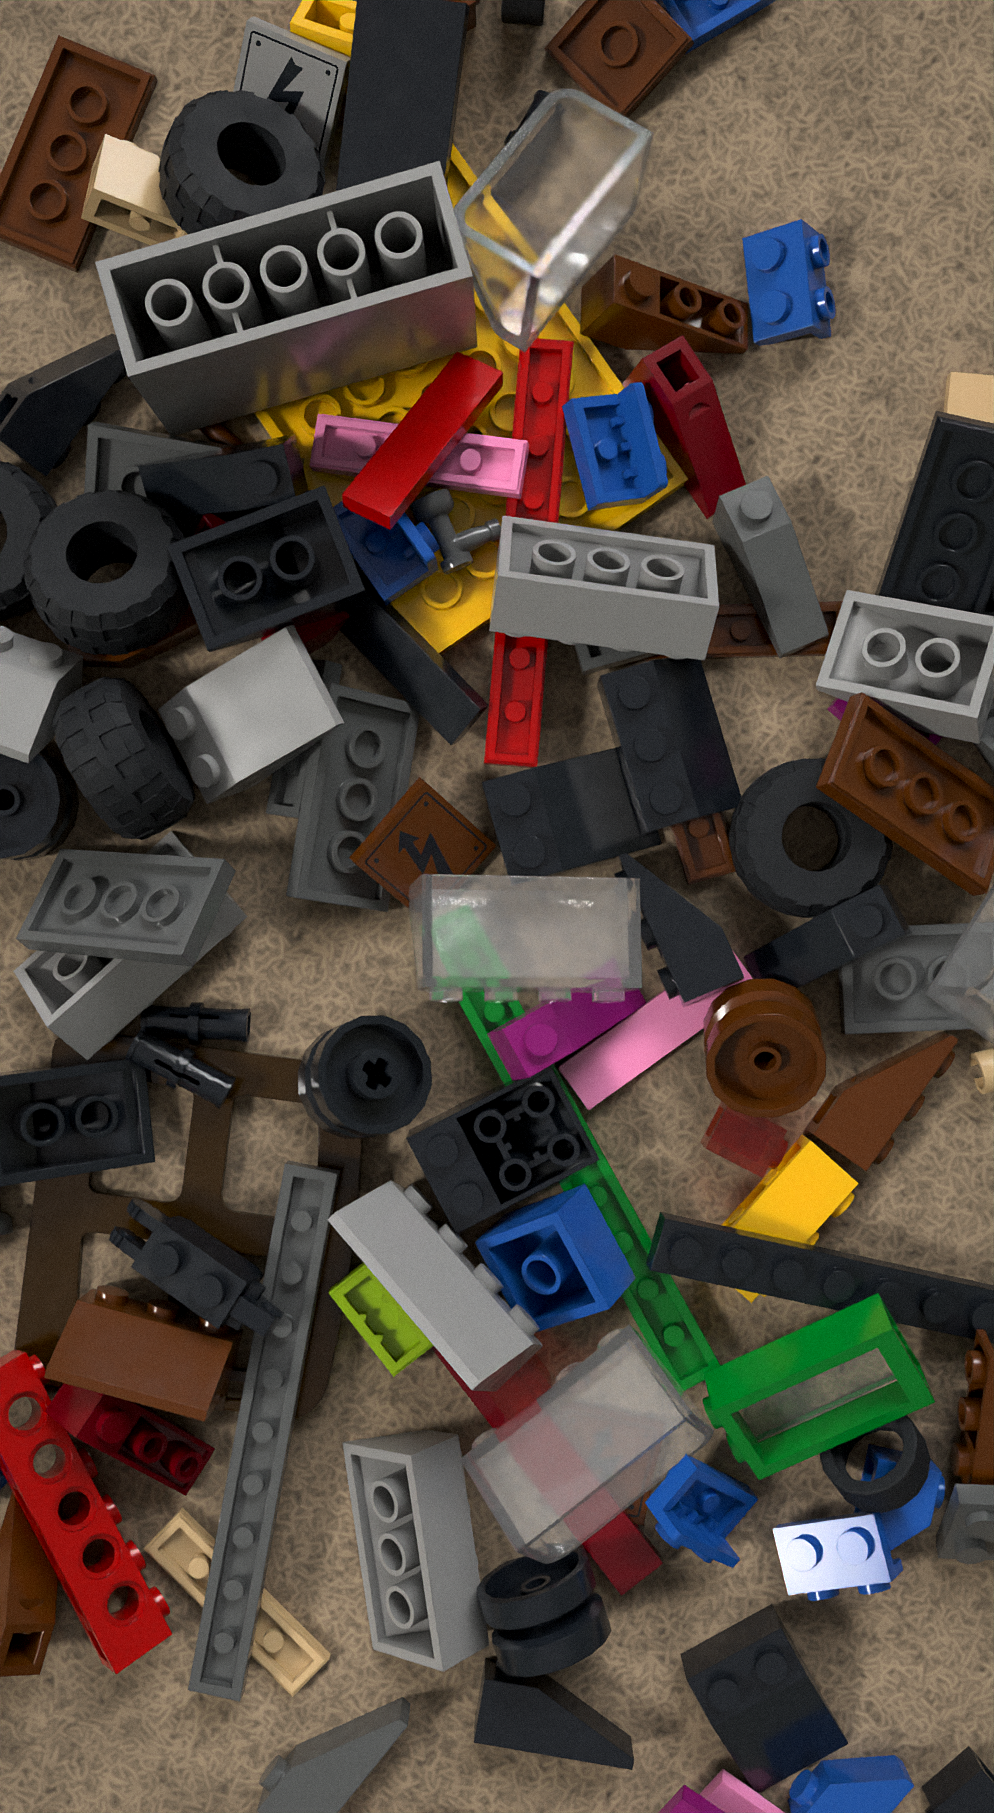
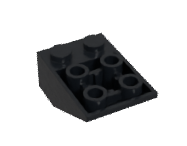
M551 1065L530 1078L511 1080L448 1109L410 1129L406 1138L456 1234L600 1160Z

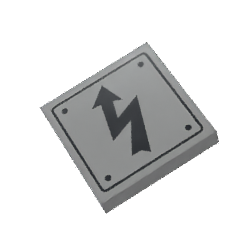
M253 16L246 21L233 92L239 90L254 92V95L258 97L269 98L279 103L283 110L290 115L293 114L305 128L304 130L315 142L321 154L322 166L325 168L332 152L348 82L351 57Z

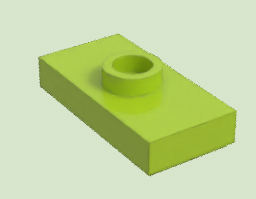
M364 1262L329 1289L330 1296L393 1377L434 1346Z

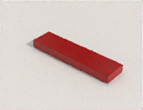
M457 351L343 492V507L391 530L503 386V372Z

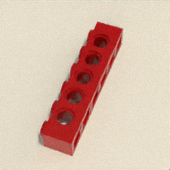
M14 1349L0 1358V1469L102 1664L113 1673L118 1674L172 1635L164 1619L170 1614V1609L157 1587L153 1586L149 1589L140 1572L146 1568L145 1560L132 1540L124 1542L116 1526L122 1522V1517L114 1501L108 1494L100 1496L92 1480L98 1475L92 1458L83 1447L77 1450L68 1431L45 1412L51 1403V1399L44 1385L49 1383L50 1379L44 1378L46 1369L35 1354L28 1357L25 1351ZM27 1397L32 1406L31 1416L23 1425L13 1427L8 1418L9 1409L17 1399ZM52 1444L56 1452L55 1462L48 1471L37 1474L33 1466L34 1456L41 1447ZM70 1492H77L80 1498L78 1511L71 1518L61 1520L58 1515V1506L61 1499ZM102 1539L104 1544L102 1557L94 1565L85 1566L83 1563V1552L86 1546L93 1540ZM126 1586L128 1597L124 1606L116 1612L109 1613L107 1607L109 1596L116 1588Z

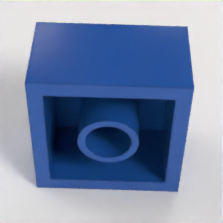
M586 1184L504 1214L475 1242L488 1268L503 1285L501 1292L510 1308L512 1309L516 1304L520 1305L539 1326L540 1329L537 1332L610 1309L636 1278Z

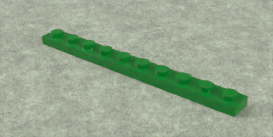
M466 906L420 933L503 1083H507L512 1079L487 1033L525 1011ZM552 1064L551 1067L600 1159L558 1182L564 1192L586 1184L636 1277L621 1296L675 1394L678 1395L704 1381V1373L720 1366V1363L672 1276L651 1271L647 1266L646 1261L652 1240L558 1070Z

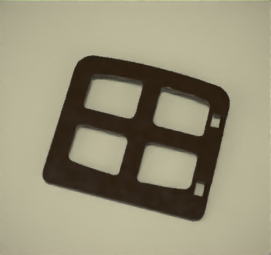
M115 1035L110 1043L103 1046L88 1060L58 1037L52 1050L51 1066L125 1059L135 1037ZM165 1041L182 1051L185 1048L195 1051L196 1059L230 1077H235L236 1082L220 1109L193 1094L194 1100L183 1186L180 1196L173 1201L98 1192L91 1186L93 1172L36 1181L15 1350L25 1351L28 1357L35 1354L42 1362L44 1368H47L72 1310L80 1297L83 1241L86 1233L95 1232L110 1235L114 1227L117 1226L131 1230L142 1239H149L152 1231L133 1219L126 1212L132 1198L147 1202L169 1218L179 1215L191 1220L237 1253L268 1257L275 1216L235 1211L226 1206L223 1201L222 1193L235 1099L241 1095L302 1103L298 1090V1070L302 1059ZM146 1068L147 1082L166 1085L167 1079ZM318 1126L317 1166L340 1170L333 1209L334 1214L360 1197L363 1138L343 1139L325 1132ZM330 1225L295 1419L310 1413L324 1397L328 1388L344 1312L330 1296L329 1289L350 1273L353 1249L332 1225ZM168 1295V1301L180 1307L179 1312L199 1317L191 1309L171 1295ZM234 1367L230 1381L245 1382L247 1368ZM50 1379V1382L45 1386L61 1388L63 1383ZM227 1391L214 1410L239 1412L242 1398L228 1397Z

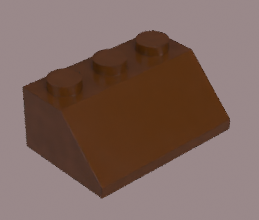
M102 1285L98 1286L97 1289L92 1288L77 1300L47 1365L44 1378L200 1421H206L228 1391L244 1329L237 1331L228 1325L217 1329L200 1316L196 1317L179 1312L180 1307L173 1302L161 1299H151L148 1303L128 1298L129 1293L126 1290L114 1286Z

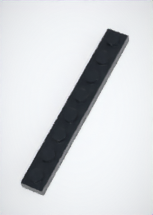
M664 1212L659 1214L646 1261L651 1271L838 1311L879 1293L896 1323L974 1340L976 1329H985L990 1342L994 1344V1285Z

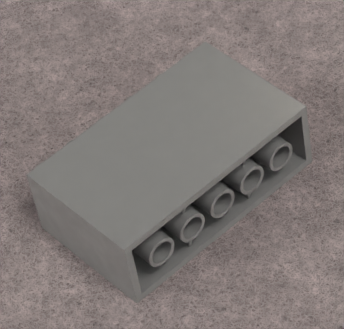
M440 161L95 262L127 375L169 434L174 436L449 356L457 351L462 352L478 347L473 275Z

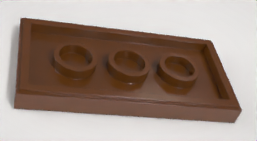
M58 35L0 174V241L78 273L97 228V224L81 218L93 163L105 134L119 140L133 142L158 82L154 74Z
M863 692L851 696L816 788L972 896L986 894L994 873V787Z

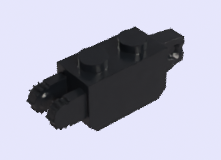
M132 1198L126 1212L133 1219L152 1231V1234L146 1242L141 1237L136 1236L131 1230L115 1226L109 1235V1241L135 1260L131 1266L134 1270L217 1329L228 1325L238 1331L244 1324L263 1337L273 1332L284 1312L262 1296L266 1287L260 1283L263 1273L257 1266L191 1220L179 1215L169 1218L147 1202Z

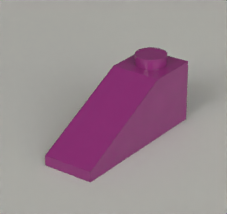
M620 958L492 1030L487 1035L511 1079L530 1078L605 1032L645 1005L646 1001L623 959Z

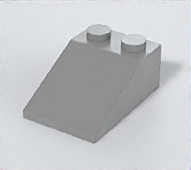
M846 590L816 682V689L846 702L849 701L851 696L863 692L910 727L929 734L979 744L994 697V616Z
M294 625L281 629L186 686L158 709L168 733L176 743L190 770L193 781L197 784L207 804L257 785L344 723Z

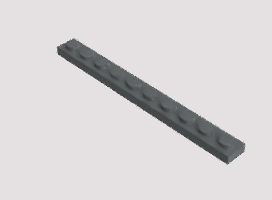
M287 1161L284 1165L263 1285L266 1289L262 1294L264 1298L284 1312V1315L272 1333L265 1337L255 1331L253 1334L188 1686L189 1691L239 1702L245 1692L331 1223L327 1219L333 1215L340 1170L294 1161Z

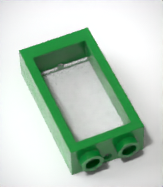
M879 1293L704 1373L709 1396L703 1398V1405L711 1424L715 1429L721 1427L727 1432V1442L738 1463L746 1461L759 1480L935 1403L921 1364Z

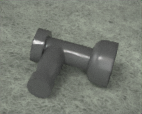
M441 489L429 493L410 505L415 520L419 523L422 521L424 524H429L444 559L440 563L444 574L456 572L472 564L474 561L470 551L478 549L490 541H498L501 530L498 520L494 518L485 522V525L469 528L456 534L448 516L454 507V501L449 489Z

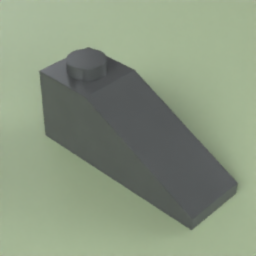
M769 476L720 495L712 523L779 658L827 639L829 632L794 527Z
M401 1697L296 1745L286 1759L277 1755L267 1766L260 1778L259 1784L263 1787L257 1811L259 1813H338L407 1728L411 1703Z

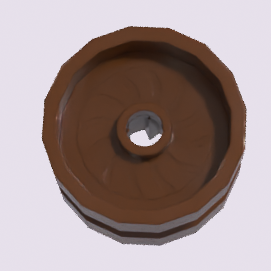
M749 979L728 987L712 1001L704 1018V1052L706 1077L717 1098L731 1110L751 1117H779L799 1110L816 1096L826 1077V1051L821 1038L819 1018L811 1000L795 986L779 980Z

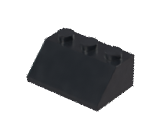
M690 658L656 659L600 676L597 688L641 836L731 810L738 806L741 799L740 790L701 660Z

